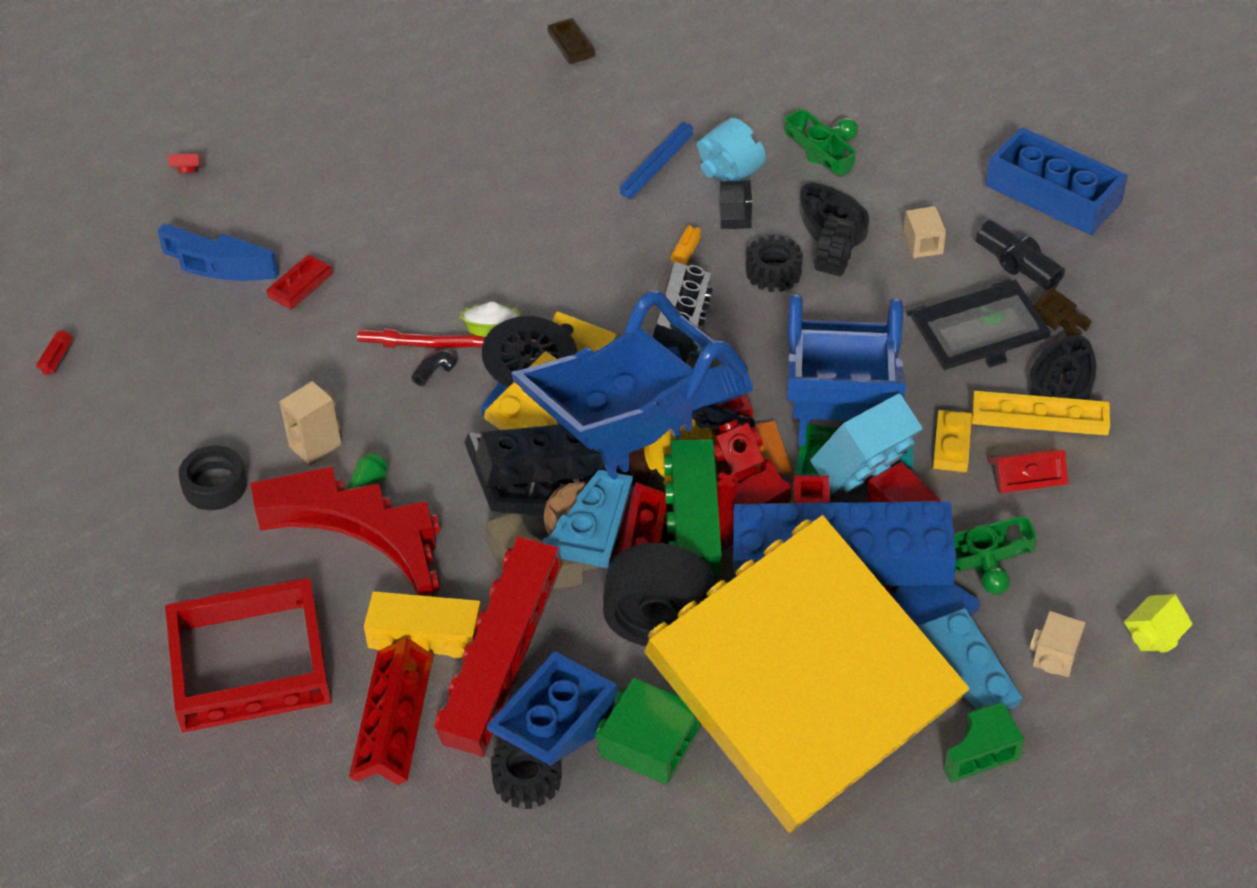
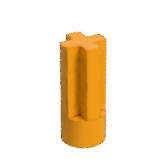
M688 225L685 228L670 256L673 263L678 262L687 265L701 239V229L699 227L693 228L691 225Z

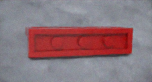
M407 637L377 652L349 773V778L356 782L377 773L396 785L408 781L433 654ZM393 659L391 664L388 666L389 660ZM372 753L371 761L366 763L368 757Z

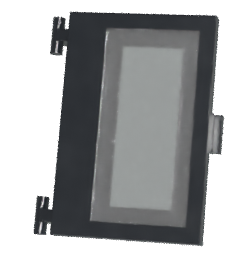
M1004 280L992 284V287L927 307L923 305L906 310V315L912 317L943 370L986 358V364L989 368L1007 363L1006 351L1050 338L1051 335L1050 329L1017 280Z

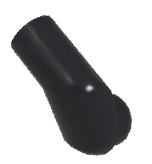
M442 349L423 359L412 374L411 379L416 385L425 386L440 366L449 372L457 364L458 359L451 354L450 350Z

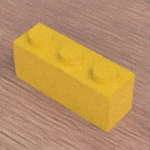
M373 591L364 623L368 648L380 651L407 637L431 654L461 658L468 642L473 643L476 636V623L481 612V603L476 600Z

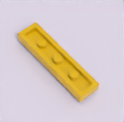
M974 391L972 424L1108 436L1110 430V403L1106 401Z

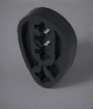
M809 183L801 188V218L806 229L817 242L821 238V230L824 228V223L829 216H836L837 218L856 223L853 247L861 244L866 239L869 229V214L856 200L841 191L818 183Z
M1069 335L1047 348L1031 368L1028 382L1029 394L1033 396L1089 400L1094 387L1097 367L1095 353L1090 341L1080 335ZM1073 350H1078L1077 352H1075L1074 356L1071 357ZM1064 371L1068 372L1066 382L1062 385L1061 393L1058 396H1053L1061 374Z

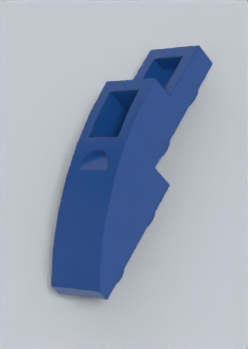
M165 223L157 230L163 254L177 258L182 271L209 278L236 281L275 279L279 275L275 252L267 248H262L222 234L216 241H213L207 237H202Z

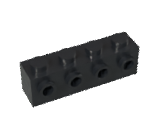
M674 262L665 295L682 316L703 330L713 291V286L708 285L711 273L695 265L687 266ZM659 311L652 337L666 348L678 346L682 360L686 363L690 351L696 353L699 344L676 326H673L663 313Z
M561 424L481 432L476 452L486 487L511 486L513 484L533 482L543 483L562 479L573 480L594 476L598 470L606 471L601 454L597 450L587 448ZM618 465L616 468V472L619 474L621 469Z

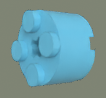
M729 118L727 121H723L696 143L703 161L700 164L702 172L709 178L716 176L721 181L747 180L766 163L764 147L760 141L755 143L750 135L754 133L752 129L736 118Z

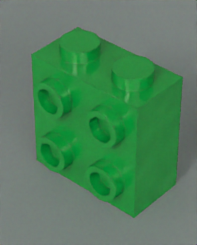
M633 678L626 690L621 689L618 692L613 704V711L608 719L604 717L597 727L595 738L598 739L599 756L668 785L701 729V723L679 696Z

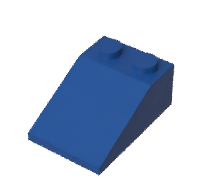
M554 651L487 725V730L551 766L595 738L600 721L604 717L608 719L613 711V704L617 696V684Z

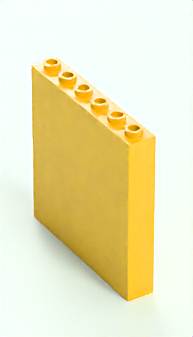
M823 515L813 522L809 519L804 520L792 531L793 536L787 541L783 542L781 539H778L764 551L765 557L755 563L751 559L744 563L735 572L737 577L728 583L721 580L706 593L708 598L697 604L695 601L687 604L677 614L679 618L669 626L666 622H663L655 627L648 634L649 641L644 651L789 834L957 703L970 689Z

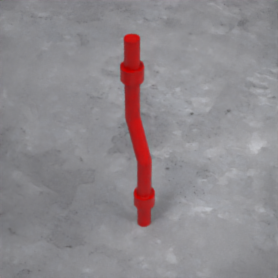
M385 328L384 331L358 329L357 341L383 344V347L396 348L397 345L435 349L482 348L486 337L476 335L433 336L399 333L398 329Z

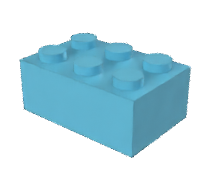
M899 393L843 423L810 461L820 476H829V490L832 495L843 489L848 494L864 483L863 480L870 475L875 477L891 468V464L904 456L903 452L916 444L913 438L923 428Z

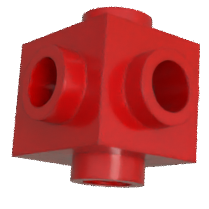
M735 419L718 426L720 432L712 435L715 442L714 458L718 464L723 462L727 474H735L764 462L758 448L763 446L760 434L756 427L750 428L749 423L739 424L738 420ZM735 440H738L740 443V447L737 451H735L733 448V443Z

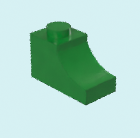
M1003 702L992 706H980L968 714L964 734L966 738L957 746L947 750L944 772L950 783L1020 759L1024 737Z

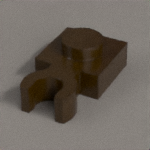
M1053 287L1033 304L1047 326L1054 331L1061 326L1065 329L1067 336H1081L1082 331L1076 326L1087 331L1092 323L1087 316L1074 313L1077 305Z

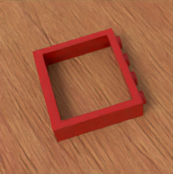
M310 578L290 580L263 587L257 586L247 590L220 593L215 596L183 600L178 603L165 605L174 708L182 733L331 704L317 609ZM304 608L313 667L312 673L187 697L181 638L182 630Z

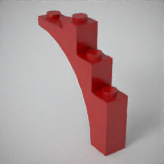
M333 466L250 483L260 531L298 527L339 532L364 541L385 554L401 569L414 588L416 595L434 597L433 592L440 591L436 570L429 571L427 566L428 564H433L431 550L436 549L434 535L440 534L437 514L429 513L427 501L391 508L389 496L382 497L379 484L344 490L343 480H335Z

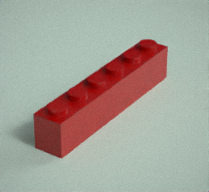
M517 536L513 548L507 549L503 559L504 570L500 579H495L492 583L489 594L490 603L487 610H482L478 616L476 623L477 633L473 643L468 642L464 649L463 667L460 674H455L451 680L449 700L446 707H441L436 715L434 727L442 745L481 757L485 756L493 733L487 730V725L507 702L562 567L558 547Z

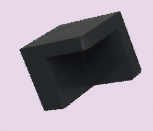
M751 180L720 182L721 229H749L752 227Z

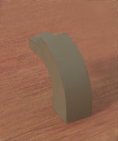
M512 513L485 522L487 545L502 569L504 555L508 548H513L517 536L542 542V540L534 537L527 530L519 514ZM561 559L562 567L553 588H565L583 584V571L596 569L599 566Z

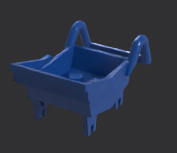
M654 290L645 293L638 299L625 327L624 334L596 352L586 347L574 355L515 371L511 374L513 381L522 388V391L549 413L558 425L561 424L587 448L597 450L601 454L607 474L614 480L618 476L616 472L618 465L623 472L629 470L630 452L655 443L669 429L676 439L681 437V425L687 432L692 430V408L696 405L697 392L715 357L738 376L745 375L748 368L728 342L712 339L682 316L664 293ZM655 304L673 326H676L704 348L693 369L640 328L648 309Z
M798 293L790 296L788 339L791 354H789L787 401L793 402V418H799L798 446H805L806 426L812 419L848 421L899 393L905 400L906 379L902 359H896L902 341L903 302L900 298L891 299L887 323L802 320L803 298Z

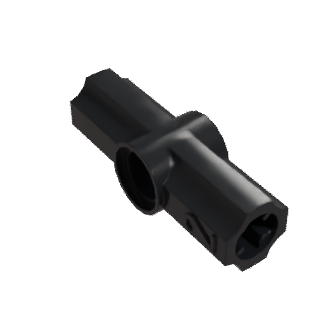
M992 220L985 222L976 235V242L999 257L1001 266L1011 275L1021 272L1047 290L1051 287L1054 289L1058 287V284L1064 277L1065 268L1042 254L1040 246L1030 236L1018 238Z

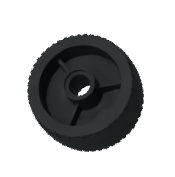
M648 543L635 545L625 549L623 552L621 551L611 562L604 586L603 615L607 625L623 639L640 646H647L649 641L648 634L655 627L663 622H666L669 626L679 618L677 614L692 601L699 604L708 598L706 593L715 585L712 569L697 554L671 544Z

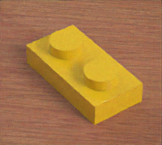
M938 410L933 469L967 472L972 413Z

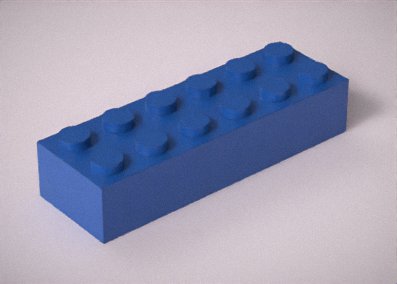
M951 501L734 504V578L737 577L735 572L744 563L751 559L756 563L765 557L764 551L778 539H781L783 542L793 536L792 531L804 520L809 519L813 522L823 515L883 586L954 585L956 553Z

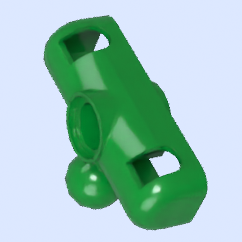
M803 109L797 110L785 117V134L806 151V159L809 162L822 164L836 176H844L852 170L855 164L856 150L846 141H851L858 133V124L855 120L842 118L838 121L836 127L830 128L810 112ZM809 119L813 123V126L807 128L806 134L804 130L807 126V122ZM848 150L851 155L843 158L845 151Z
M1018 516L954 533L955 572H963L970 569L985 572L981 581L986 592L992 595L1005 593L1011 583L1010 576L1006 570L998 567L1000 561L1012 559L1018 555L1030 554L1036 549L1037 536L1031 520L1026 516ZM1013 524L1019 525L1021 538L1008 541L1006 529Z

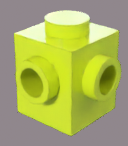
M1176 594L1148 596L1124 621L1132 635L1133 641L1141 651H1159L1160 653L1175 648L1179 643L1178 639L1193 625Z

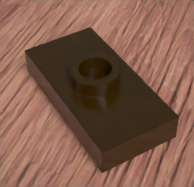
M573 18L547 25L549 36L569 64L595 57V48Z

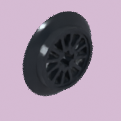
M520 316L499 323L488 333L482 346V360L488 373L497 382L509 387L514 383L511 373L514 370L519 371L529 368L545 351L560 359L576 354L577 347L571 335L559 324L542 317ZM530 354V356L535 359L529 360V357L524 355Z

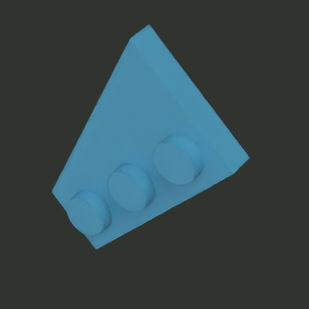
M598 470L577 496L574 506L566 516H561L556 523L555 530L548 538L545 537L541 543L558 547L561 559L609 568L632 489L633 476L618 474L617 478L613 480L608 476L607 471Z
M966 608L917 626L970 688L963 697L975 708L983 705L992 706L1001 702L1004 703L1007 710L1019 706L1023 698Z

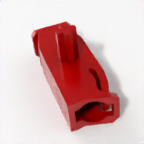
M765 459L764 462H761L760 468H747L736 474L731 473L728 476L724 472L718 475L716 486L721 551L734 544V504L790 503L792 486L780 477L771 460ZM664 519L661 540L665 544H668V541H674V533H667V519Z

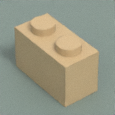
M311 381L279 401L289 447L308 465L341 445L339 434L341 426L336 418L334 408L336 407V401L328 390H322Z

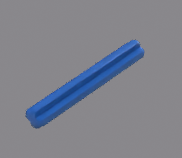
M681 122L620 185L621 196L632 199L693 136V126L691 124L688 125L686 122Z

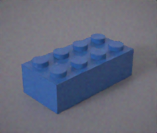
M1021 127L990 157L986 186L1092 236L1123 202L1128 175Z

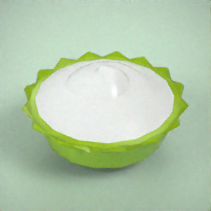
M489 302L480 306L474 304L471 308L465 307L464 311L460 312V318L463 319L466 329L471 334L486 337L499 323L510 318L520 317L522 312L518 311L517 308H511L509 305L503 306L496 302Z

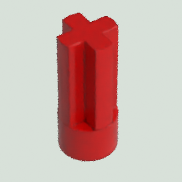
M57 331L36 364V368L41 369L42 374L47 376L49 373L54 374L73 343L72 336L65 331Z

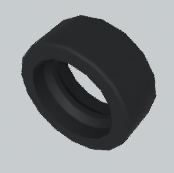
M212 445L199 448L183 459L179 467V481L183 495L189 504L198 509L209 511L224 509L238 501L247 488V476L243 460L236 451L229 447ZM220 468L232 472L230 478L217 486L203 487L194 484L195 479L208 470Z

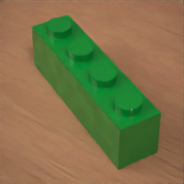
M713 439L671 440L670 454H664V476L671 475V483H665L666 504H672L673 512H667V533H674V541H668V544L685 548L697 554V556H700L701 559L708 563L712 569L713 576L720 577L722 555Z

